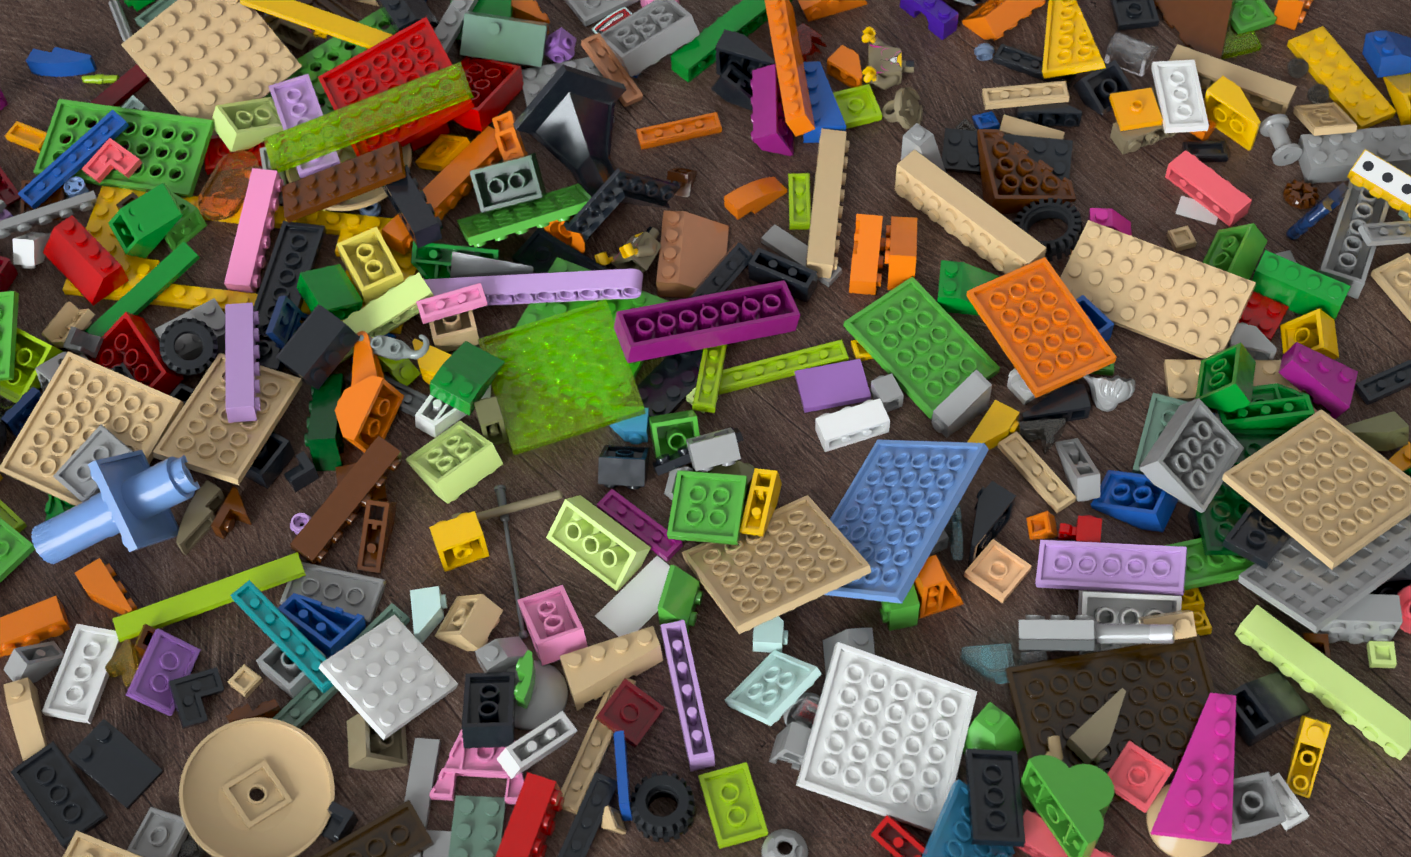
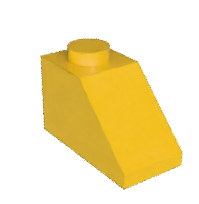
M415 338L412 341L415 351L422 348V341ZM429 345L427 353L417 359L422 378L426 383L430 384L439 368L451 354Z

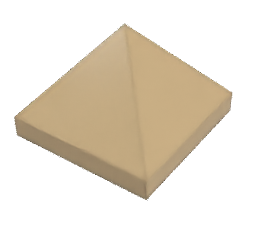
M610 806L604 807L601 828L622 835L626 834V828L620 812Z

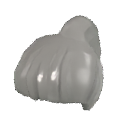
M1119 375L1113 378L1084 376L1090 386L1093 402L1102 411L1109 412L1114 410L1119 403L1128 400L1135 390L1134 379H1126Z

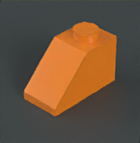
M841 45L827 59V74L850 88L862 86L859 54Z

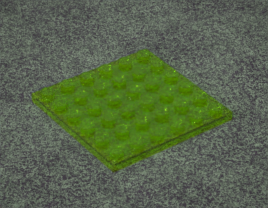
M606 299L478 339L482 350L505 361V364L493 380L492 387L514 455L646 414L629 363L626 361L615 333L614 320Z

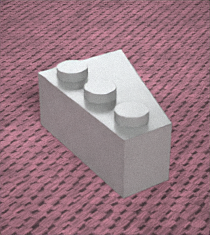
M792 721L777 734L769 762L776 764L777 760L792 763V769L799 770L800 766H802L812 729L808 728V725L803 722Z

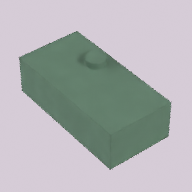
M466 11L464 13L460 55L542 67L548 23Z

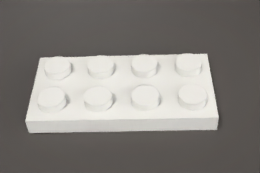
M1195 60L1152 62L1151 68L1160 113L1163 118L1164 132L1207 131L1209 124Z
M76 624L43 707L42 713L44 715L91 724L122 644L117 637L116 631Z

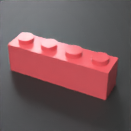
M1187 150L1168 164L1165 178L1195 199L1229 227H1232L1248 213L1252 200Z
M1026 810L1023 815L1025 844L1024 847L1017 848L1032 857H1068L1038 812ZM1095 848L1091 857H1114L1109 852H1101Z

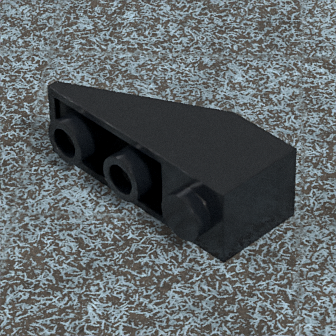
M1063 102L1016 107V118L1042 126H1080L1082 111Z

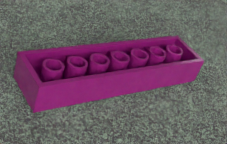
M784 280L617 311L614 330L627 363H633L796 331L800 313Z

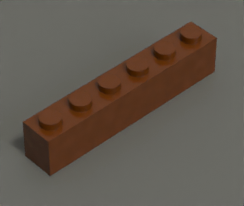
M378 435L290 543L292 550L296 553L298 552L301 557L311 564L316 565L318 561L320 563L323 562L329 554V547L341 540L344 535L342 531L347 525L351 526L359 516L357 513L362 506L366 508V501L372 500V494L375 490H380L386 484L388 474L391 471L395 472L402 463V460H400L402 458L401 451Z

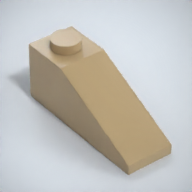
M28 677L4 684L7 708L24 761L47 746L38 690Z

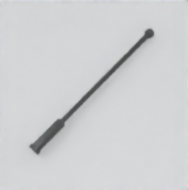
M504 485L495 486L494 491L497 496L498 507L506 505V487ZM509 514L500 516V521L504 525L520 626L519 637L526 639L528 632L525 630L523 615L517 601L520 599L508 527L510 518Z

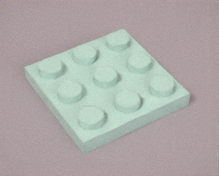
M774 650L725 699V702L730 708L772 726L815 683L821 672L816 666Z

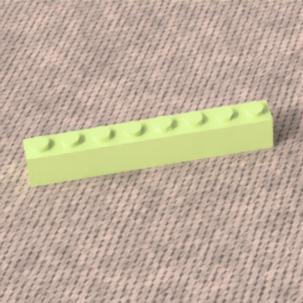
M1256 605L1239 625L1235 635L1243 644L1252 647L1264 660L1270 661L1277 666L1282 674L1298 682L1303 690L1319 698L1324 706L1340 714L1345 722L1361 730L1367 739L1378 743L1388 755L1401 760L1411 749V720L1259 605Z

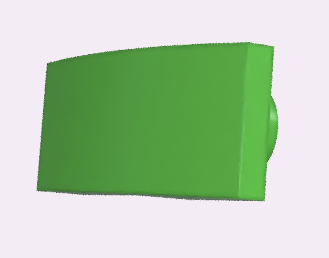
M529 650L517 662L516 671L519 682L514 690L517 705L527 709L535 685V663L532 651Z

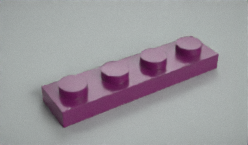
M613 489L596 504L598 509L650 546L653 552L667 562L683 546L681 540L668 539V530Z

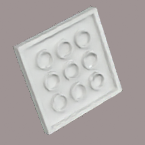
M395 615L323 661L319 666L323 674L383 740L454 691L458 686L453 677Z

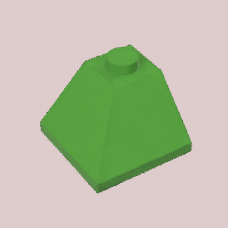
M989 702L970 725L962 753L965 755L966 749L1017 751L1018 755L1024 748L1020 730L1010 716Z

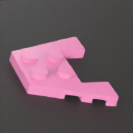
M461 729L449 753V759L445 767L441 769L438 775L439 779L435 787H432L429 796L431 800L453 801L457 776L507 778L505 802L506 804H516L524 778L523 774L520 773L511 779L498 762L497 758L506 747L464 748Z

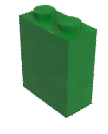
M340 264L300 272L297 289L311 312L319 304L340 320H345L351 313L361 310L363 300Z

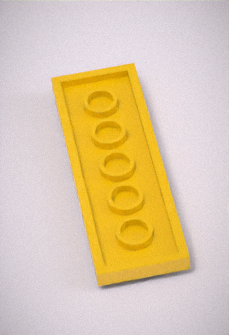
M1324 26L1288 41L1287 47L1329 97L1357 124V129H1367L1395 116L1396 110Z

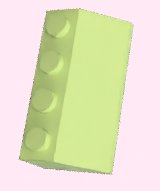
M581 495L565 499L546 537L616 591L620 590L642 566L651 548Z

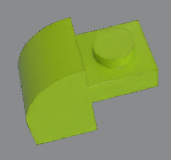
M378 356L382 371L388 372L395 381L405 386H408L421 374L408 358L396 361Z

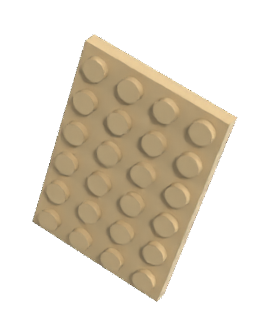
M219 353L154 449V458L165 460L169 457L180 458L185 455L188 462L184 464L188 469L239 485L302 386V379L260 366V376H256V380H260L261 393H257V397H260L261 411H257V421L229 423L226 413L225 354Z

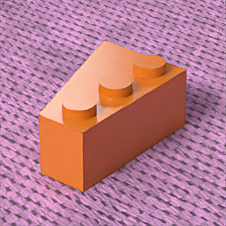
M856 214L849 293L876 295V286L881 287L882 274L878 273V268H883L884 256L880 255V251L885 249V238H881L883 216Z

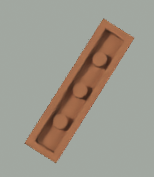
M600 33L583 39L581 46L602 76L623 83L627 89L619 98L623 106L627 107L642 100L643 94Z

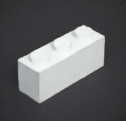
M880 398L867 400L854 407L848 406L831 414H822L815 420V431L824 452L888 433L890 428V419Z
M561 711L506 747L497 760L509 777L513 779L566 744L577 732V729L565 713Z

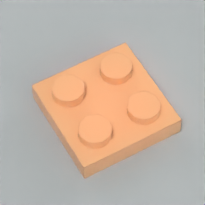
M992 539L964 572V577L1001 603H1004L1030 572L1032 565Z

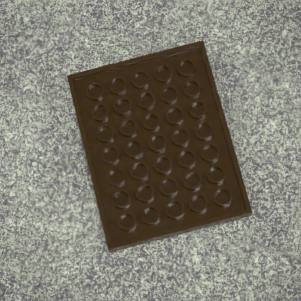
M1199 634L1195 637L1176 639L1173 644H1139L1005 669L1027 763L1030 758L1045 755L1049 751L1048 737L1060 736L1063 753L1062 761L1069 768L1078 764H1085L1066 743L1070 736L1123 688L1126 693L1110 743L1105 749L1107 755L1099 763L1093 761L1090 765H1094L1108 774L1127 743L1131 741L1173 769L1163 787L1172 783L1210 693H1216ZM1234 757V779L1240 778V774ZM1114 793L1111 803L1126 801Z

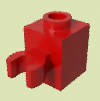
M1078 515L1075 527L1070 524L1060 523L1058 539L1100 543L1102 518H1096L1092 515Z

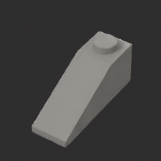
M1079 439L1055 442L1070 490L1076 496V500L1079 502L1100 498V473Z

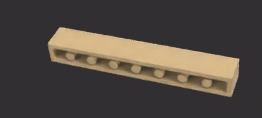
M821 128L805 267L817 271V277L831 278L832 270H837L838 257H834V253L839 251L840 240H836V236H840L841 223H838V219H842L843 206H839V203L844 200L845 190L841 189V185L845 186L846 173H843V169L847 168L848 157L844 156V153H848L850 141L846 140V131Z

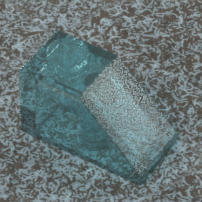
M1011 643L961 648L960 661L988 682L995 681L997 684L1007 683L1005 669L1014 667Z

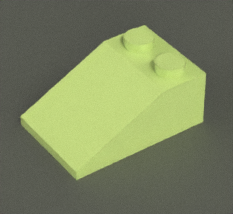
M271 97L216 105L212 118L214 130L231 152L250 149L284 131Z

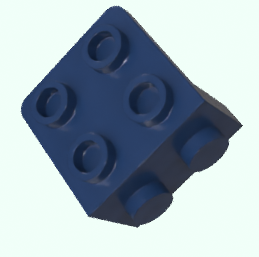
M32 387L23 394L21 399L12 408L7 410L1 418L6 424L8 431L16 437L42 396L41 392L35 387Z

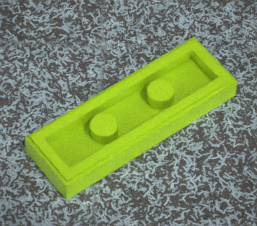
M810 173L788 174L790 230L810 229L811 220Z

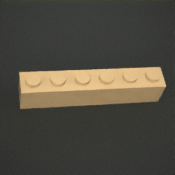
M1178 44L1169 61L1195 60L1201 88L1207 90L1220 77L1224 76L1241 88L1251 106L1272 114H1286L1297 87Z

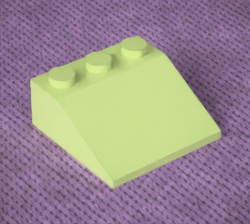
M458 421L405 459L432 491L447 504L458 499L462 493L476 486L480 480L494 473L498 467L503 465L493 443L462 421Z

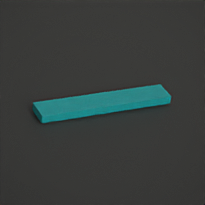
M250 580L230 595L234 602L323 693L334 686L319 669L320 664L327 659Z

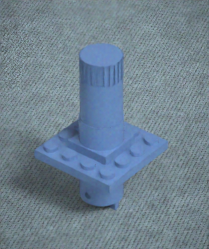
M138 450L89 463L91 477L97 483L101 492L92 496L89 500L35 526L32 529L31 538L36 552L47 563L56 564L119 533L122 536L121 539L124 546L128 548L129 552L178 536L179 526L170 508L192 498L195 490L200 488L198 482H194L190 471L184 464L188 462L186 456L184 455L180 458L169 457L150 467L143 450Z

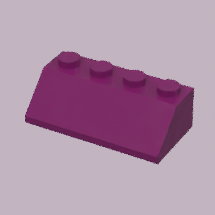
M776 64L752 70V80L750 83L753 90V96L751 97L753 131H751V138L763 151L792 156L794 155L793 132L785 121Z

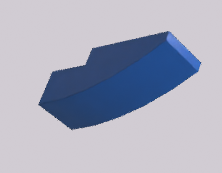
M54 47L51 53L32 49L26 59L31 73L41 76H76L96 72L97 70L91 55Z

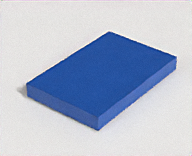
M615 731L614 744L619 806L622 820L632 821L624 731Z

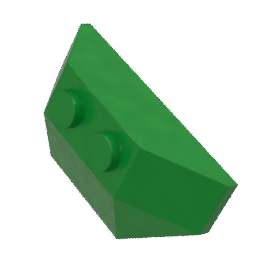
M413 241L411 263L425 279L450 278L452 252L499 260V250L430 243L418 248Z
M1278 383L1253 386L1251 403L1243 409H1237L1232 412L1217 409L1220 421L1227 429L1290 430L1315 414L1309 394L1300 393Z

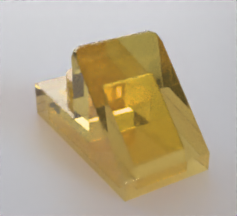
M130 639L124 640L105 666V670L110 677L122 675L124 685L129 687L139 667L137 650Z

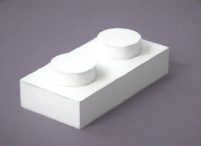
M1279 773L1273 775L1271 780L1286 817V821L1281 823V825L1287 831L1308 819L1309 814Z

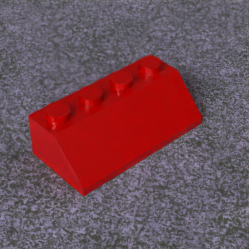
M73 215L53 228L43 254L93 306L129 281L122 265Z

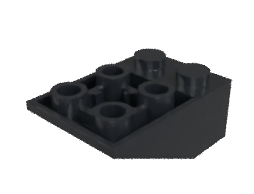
M1281 671L1247 682L1226 694L1236 696L1235 729L1249 747L1311 711Z

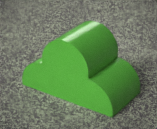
M1039 755L1030 758L1020 781L1021 789L1068 857H1091L1103 831L1104 816L1114 796V785L1111 778L1102 769L1090 764H1078L1069 768L1063 761L1053 756Z

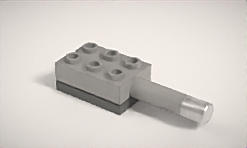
M1026 615V620H1019V650L1101 651V644H1173L1175 641V629L1173 624H1101V622L1094 620V616L1076 615V620H1069V616L1051 615V620H1045V616Z

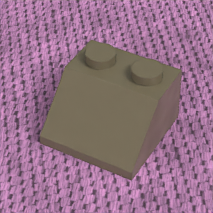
M359 713L347 720L350 768L375 771L408 765L405 725L383 740Z

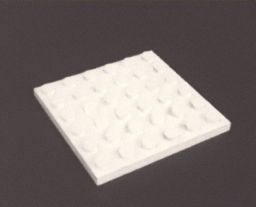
M837 642L796 786L885 817L890 815L899 822L932 833L950 789L956 780L977 691Z

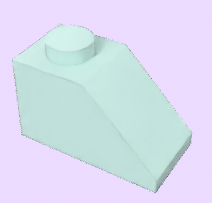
M439 586L410 590L413 630L415 637L420 643H423L444 619L443 609L447 608L446 594H441Z
M779 616L754 627V652L772 653L776 650L782 653L783 645L788 643V630H784V621Z

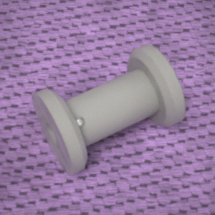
M1284 114L1272 115L1266 118L1259 126L1261 134L1270 137L1276 151L1272 155V160L1277 166L1292 164L1303 153L1301 146L1292 143L1286 129L1290 121Z

